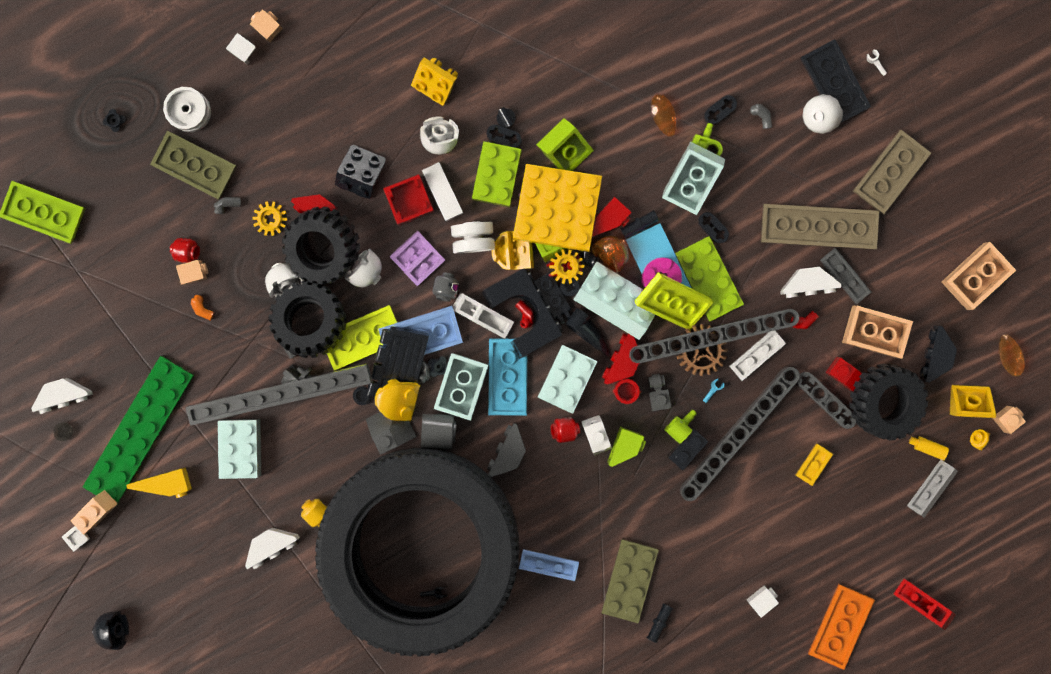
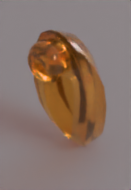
M657 94L651 101L653 119L665 135L673 136L676 131L675 111L670 101L664 95Z
M1003 334L999 342V354L1002 365L1012 376H1020L1024 372L1025 367L1022 350L1011 336Z

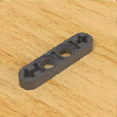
M801 372L799 374L797 385L835 422L846 429L855 426L856 420L853 419L851 411L809 372ZM809 376L808 381L812 385H814V383L816 382L817 385H815L812 388L807 384L802 385L801 383L803 380L801 379V377ZM817 388H821L824 391V396L821 399H817L814 396V391ZM832 401L838 404V409L835 412H830L828 409V404ZM844 409L845 411L842 414L847 417L851 416L849 419L851 423L843 424L844 419L841 416H838V418L835 416Z

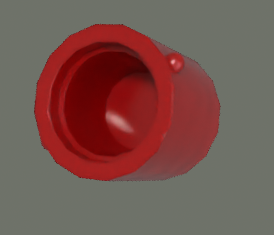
M626 378L615 384L613 392L616 399L621 403L631 404L637 400L641 390H639L636 382Z

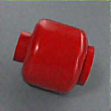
M180 237L171 244L170 253L176 262L188 263L199 258L200 247L195 240Z
M572 417L557 418L551 424L552 438L556 439L559 443L572 442L576 440L577 434H580L579 423H576Z

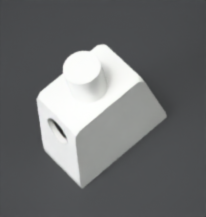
M599 415L581 421L593 455L612 449Z

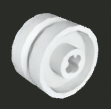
M191 87L174 89L167 95L164 101L163 111L166 119L171 125L184 132L201 130L207 125L211 117L209 101L203 94Z
M477 221L451 226L452 237L464 238V240L453 243V253L495 250L494 239L482 238V236L493 233V223Z

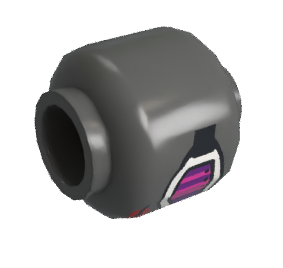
M443 272V275L435 277L432 292L436 299L445 302H451V299H455L459 281L451 273Z

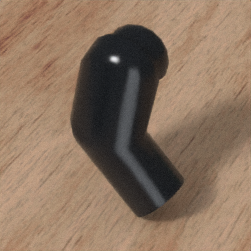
M591 245L589 252L581 251V258L589 267L593 268L596 262L600 263V259L591 252Z

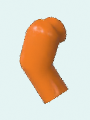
M195 295L191 299V306L195 314L211 321L215 312L204 308V298L201 295Z

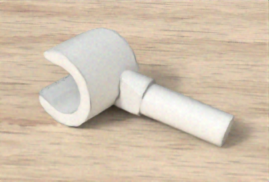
M873 50L872 52L876 58L872 59L867 54V61L871 64L874 63L884 76L887 72L878 60L879 53L877 50Z

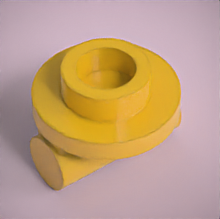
M981 429L974 431L970 437L971 445L982 451L989 442L990 433Z

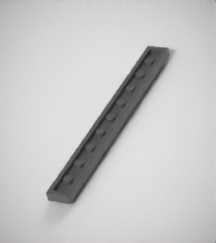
M363 364L197 403L185 408L191 426L371 384L373 381L368 364Z

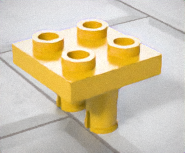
M424 57L418 66L411 86L444 106L458 77V73L454 71L451 75L452 68L445 71L441 68L442 63L439 60L434 64L437 60L436 58H432L429 61Z

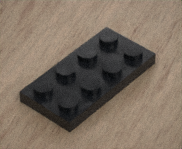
M835 39L800 58L819 95H831L838 100L843 110L840 123L871 107Z

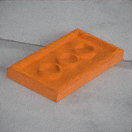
M838 584L808 654L844 670L875 600Z

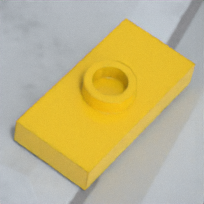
M816 443L796 473V476L813 486L833 454Z

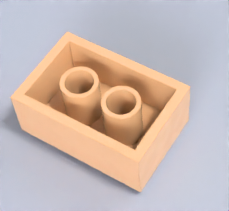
M986 242L952 271L942 283L967 310H974L1016 270L991 242Z
M852 306L842 343L902 359L913 321L860 306Z

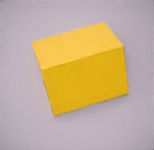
M952 385L950 415L996 418L990 387Z

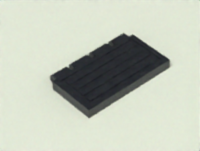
M393 326L390 327V330L383 329L380 343L386 346H378L375 361L381 363H374L371 373L372 379L377 381H373L368 385L366 394L373 396V400H375L378 389L380 387L383 388L392 379H397L399 382L417 383L429 334Z

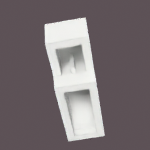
M438 162L422 170L445 221L447 222L464 214L440 163Z
M461 292L452 306L455 312L504 339L514 323Z

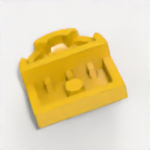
M506 231L499 234L500 236L495 241V250H491L495 262L506 270L534 268L531 242L513 240L514 231Z
M397 379L389 380L387 385L378 389L375 395V405L390 420L411 421L420 385L415 382H399Z

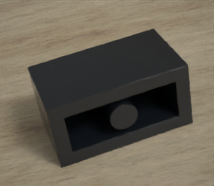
M691 428L692 432L681 444L678 443L667 455L682 470L687 467L708 443L693 428Z

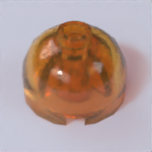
M606 236L597 240L591 247L593 254L599 259L601 258L605 263L604 266L613 272L618 273L627 265L629 260L628 245L623 239Z

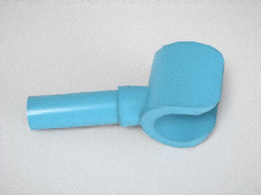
M718 379L713 380L711 383L712 388L703 401L707 403L716 391L724 388V383L721 384L720 388H717L715 383Z

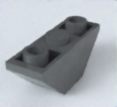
M513 423L512 426L508 425L504 436L507 437L504 443H499L495 451L498 455L495 460L491 459L487 470L490 471L488 476L493 477L518 468L526 448L516 423Z

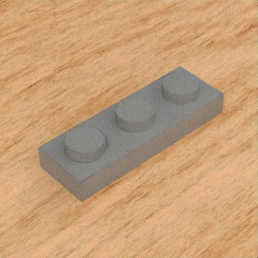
M940 460L907 506L924 518L958 471Z

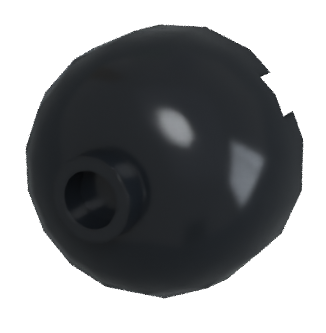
M121 611L107 612L97 618L92 634L100 647L107 650H120L126 645L127 641H124L125 635H129V623L126 615H121Z

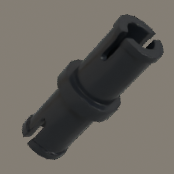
M652 210L641 218H635V221L620 229L627 239L639 231H645L644 228L660 220L655 211Z
M664 603L662 604L657 617L652 621L654 624L646 637L647 639L658 643L663 629L668 626L666 623L674 608Z

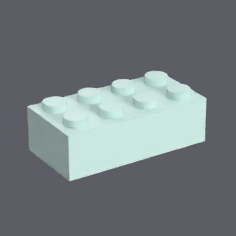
M599 262L595 263L573 299L638 340L646 332L655 314L638 307L634 302L643 289Z

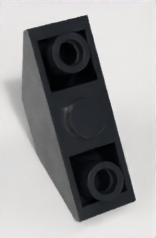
M934 325L933 329L931 328L928 339L930 340V345L925 350L924 358H926V362L920 371L922 381L927 383L932 382L953 368L957 352L955 345L943 326Z

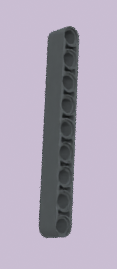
M786 309L634 346L629 351V358L634 363H643L792 327L798 323L799 315L793 309ZM788 312L793 315L791 323H787L784 319L785 314ZM768 317L773 318L775 321L772 328L767 327L765 324ZM750 321L756 325V329L752 333L746 327ZM731 326L737 329L735 337L728 335V328ZM711 331L718 333V339L715 342L709 339ZM693 335L699 338V344L695 347L690 344V338ZM673 340H678L681 344L678 351L671 349V342ZM656 344L662 348V352L658 356L652 353V347ZM636 349H640L643 352V357L640 360L633 358V352Z
M784 367L680 487V494L685 500L694 501L798 382L800 375L797 369L794 367ZM788 370L794 373V377L790 381L785 378V373ZM775 385H780L781 387L779 395L773 394L772 389ZM766 399L769 402V406L767 409L762 410L760 402ZM750 414H755L756 416L754 424H749L747 421V417ZM741 428L744 431V435L742 438L737 439L735 431ZM725 443L731 444L732 448L729 453H723L722 446ZM712 458L719 459L717 467H710L709 462ZM701 472H705L707 476L704 482L697 481V475ZM687 487L694 488L692 496H685L684 491Z

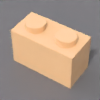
M104 490L93 497L71 522L84 535L96 527L117 505V502Z

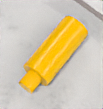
M921 436L918 438L911 437L909 440V444L914 445V449L944 461L948 455V447Z

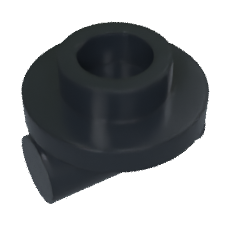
M505 107L499 109L497 114L498 124L505 128L511 127L516 120L515 113Z

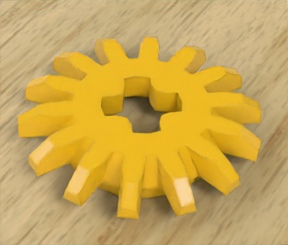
M265 202L266 207H263L261 204L259 205L260 212L254 211L258 216L253 217L252 220H257L258 222L253 225L254 227L260 226L259 233L264 229V235L267 236L268 231H271V236H274V230L280 233L279 226L283 228L286 226L282 224V221H287V218H282L286 211H279L282 207L281 205L275 208V202L272 203V206ZM272 213L274 215L273 218L275 219V222H270L269 224H267V219H265V216H270Z
M561 250V256L555 253L557 259L551 258L550 260L555 263L554 265H549V268L555 269L551 275H558L555 279L556 281L559 278H563L562 284H565L566 279L571 284V278L577 281L578 277L576 275L583 274V272L579 271V268H584V265H579V262L583 259H576L577 252L572 256V250H569L568 254ZM568 261L572 270L564 272L561 264H566Z

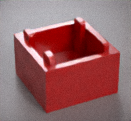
M419 174L383 188L399 226L435 212Z

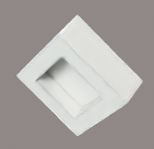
M76 526L62 536L73 552L90 539L87 534L83 535Z

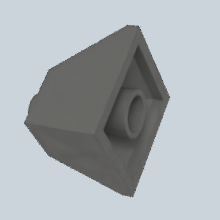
M381 412L366 418L371 437L380 455L417 437L409 421L390 420Z

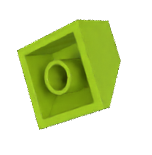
M565 118L536 144L558 169L573 171L594 151L576 127Z
M620 427L607 461L608 465L613 467L637 456L639 451L642 452L646 443L644 436Z

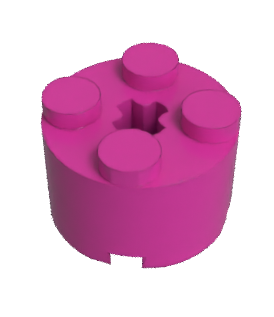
M668 258L652 260L645 266L642 273L644 288L647 287L658 272L679 283L682 282V273L679 266Z

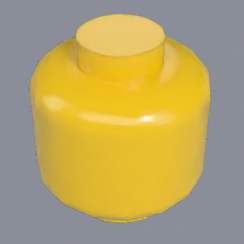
M309 499L301 507L303 509L301 517L311 527H319L327 507L319 499L312 501Z

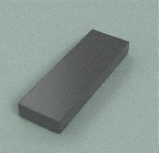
M836 248L820 259L834 279L841 283L842 289L855 304H858L871 293Z

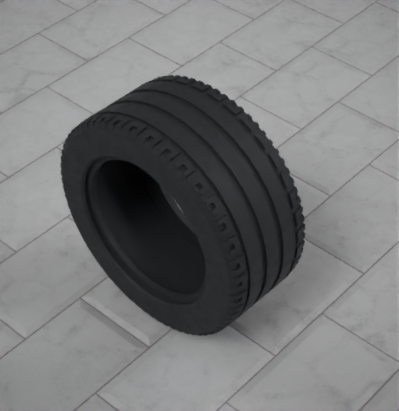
M411 448L395 451L365 465L350 477L331 499L324 512L316 539L315 560L316 569H318L317 577L319 585L322 586L325 600L330 603L329 607L334 615L341 619L340 622L347 630L353 631V635L362 641H367L368 645H372L377 649L382 648L383 651L390 652L391 654L400 653L401 656L413 657V655H417V657L430 656L432 653L435 655L445 653L450 649L454 650L461 647L464 643L476 638L479 633L488 628L492 621L496 619L508 601L515 583L519 560V534L516 519L509 501L492 477L488 476L483 469L466 458L448 451L428 448ZM410 490L430 491L440 494L460 506L473 522L481 544V565L473 581L458 596L435 606H409L389 598L370 580L363 566L360 553L362 527L372 507L393 494Z

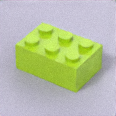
M483 141L472 200L510 208L522 152L521 149Z

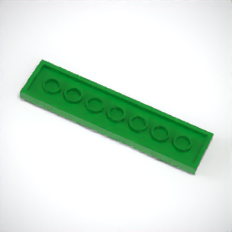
M163 356L159 357L88 476L83 488L95 495L105 490L118 505L127 490L126 485L130 484L193 379L194 374Z

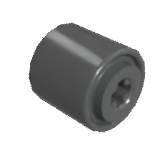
M423 414L421 448L452 449L456 436L454 415Z

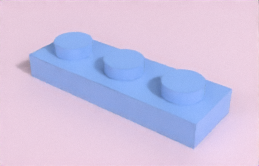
M523 549L519 569L575 581L579 561Z

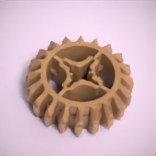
M700 324L699 330L693 325V332L704 330V325ZM685 329L686 333H691L689 329ZM712 331V333H709V339L711 341L714 340L715 342L718 339V336H715L717 333L716 331ZM690 338V344L692 346H694V344L696 346L699 344ZM727 342L716 345V356L709 351V347H705L704 351L707 354L703 355L701 353L700 356L697 349L694 350L691 360L688 359L686 352L681 353L682 355H678L676 358H683L680 366L687 364L685 371L688 372L693 368V375L699 370V375L703 376L704 370H706L707 375H710V368L716 372L718 371L715 366L716 364L723 366L719 359L726 360L727 357L721 355V353L727 352L728 349L721 346L727 344ZM702 357L712 361L705 366L694 365Z

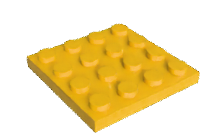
M526 164L513 240L589 252L602 176Z

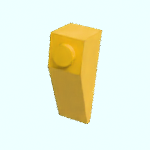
M186 467L126 485L127 489L165 496L176 495V498L188 495L187 491L192 489Z

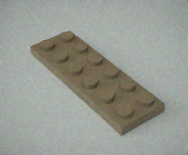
M763 204L761 243L876 250L879 211Z

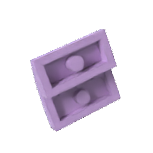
M418 230L390 256L417 286L445 261Z

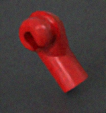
M520 300L515 307L522 313L520 326L527 329L533 324L534 312L523 300Z
M811 311L806 317H799L798 323L792 327L795 329H808L819 316L814 311Z

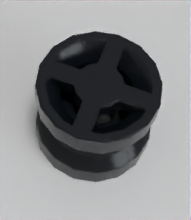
M571 278V284H569L568 279L565 280V284L561 282L560 290L563 295L571 297L579 291V283L574 278Z

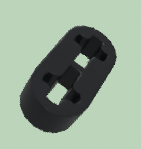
M731 95L722 97L704 113L705 122L713 125L718 124L735 110L737 106L736 99ZM724 100L727 102L732 101L731 109L729 107L724 110L721 109L725 104ZM717 110L720 112L716 116V121L708 119L710 116L708 112L715 113Z
M495 124L487 129L486 134L489 141L514 148L520 147L522 139L516 131ZM498 129V133L502 134L503 138L496 136L493 139L490 131ZM515 135L518 143L510 145V141L505 139V137L512 138Z
M704 212L699 216L698 225L715 243L720 244L727 241L729 231L712 213ZM703 216L706 218H711L710 223L713 225L712 228L708 224H702V222L704 221L702 218ZM716 228L719 232L723 230L724 239H716L717 233L713 229Z

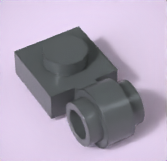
M659 373L652 374V377H648L650 388L655 390L649 392L652 411L671 408L668 389L661 390L662 386H666L664 375Z

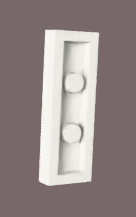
M776 331L768 332L729 367L743 381L786 343Z

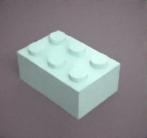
M690 141L664 189L662 198L697 215L721 173L725 159Z
M562 345L538 398L573 414L597 361Z
M451 353L434 409L471 420L489 364Z
M225 419L218 421L219 479L258 478L261 476L260 419Z

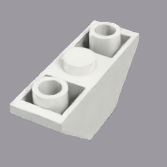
M820 267L798 269L781 289L780 293L781 295L786 294V298L798 297L799 292H805V296L815 295L817 290H824V293L836 292V288H841V283Z
M69 378L60 379L44 384L31 409L32 412L39 411L40 414L51 411L53 406H58L59 409L69 406V402L76 400V403L88 400L87 396L93 395V393L88 388Z
M275 528L268 529L252 539L245 567L247 569L253 567V569L258 568L264 564L262 560L267 557L271 560L280 555L279 550L284 547L288 550L297 545L296 540L300 537L298 534Z

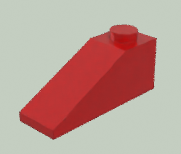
M614 197L595 218L592 238L616 229L620 225L624 227L630 221L629 215L632 212Z
M836 357L825 372L853 392L855 389L853 385L861 379L859 376L862 374L840 357Z
M903 579L894 592L895 596L944 630L947 629L956 616L955 613L906 579Z

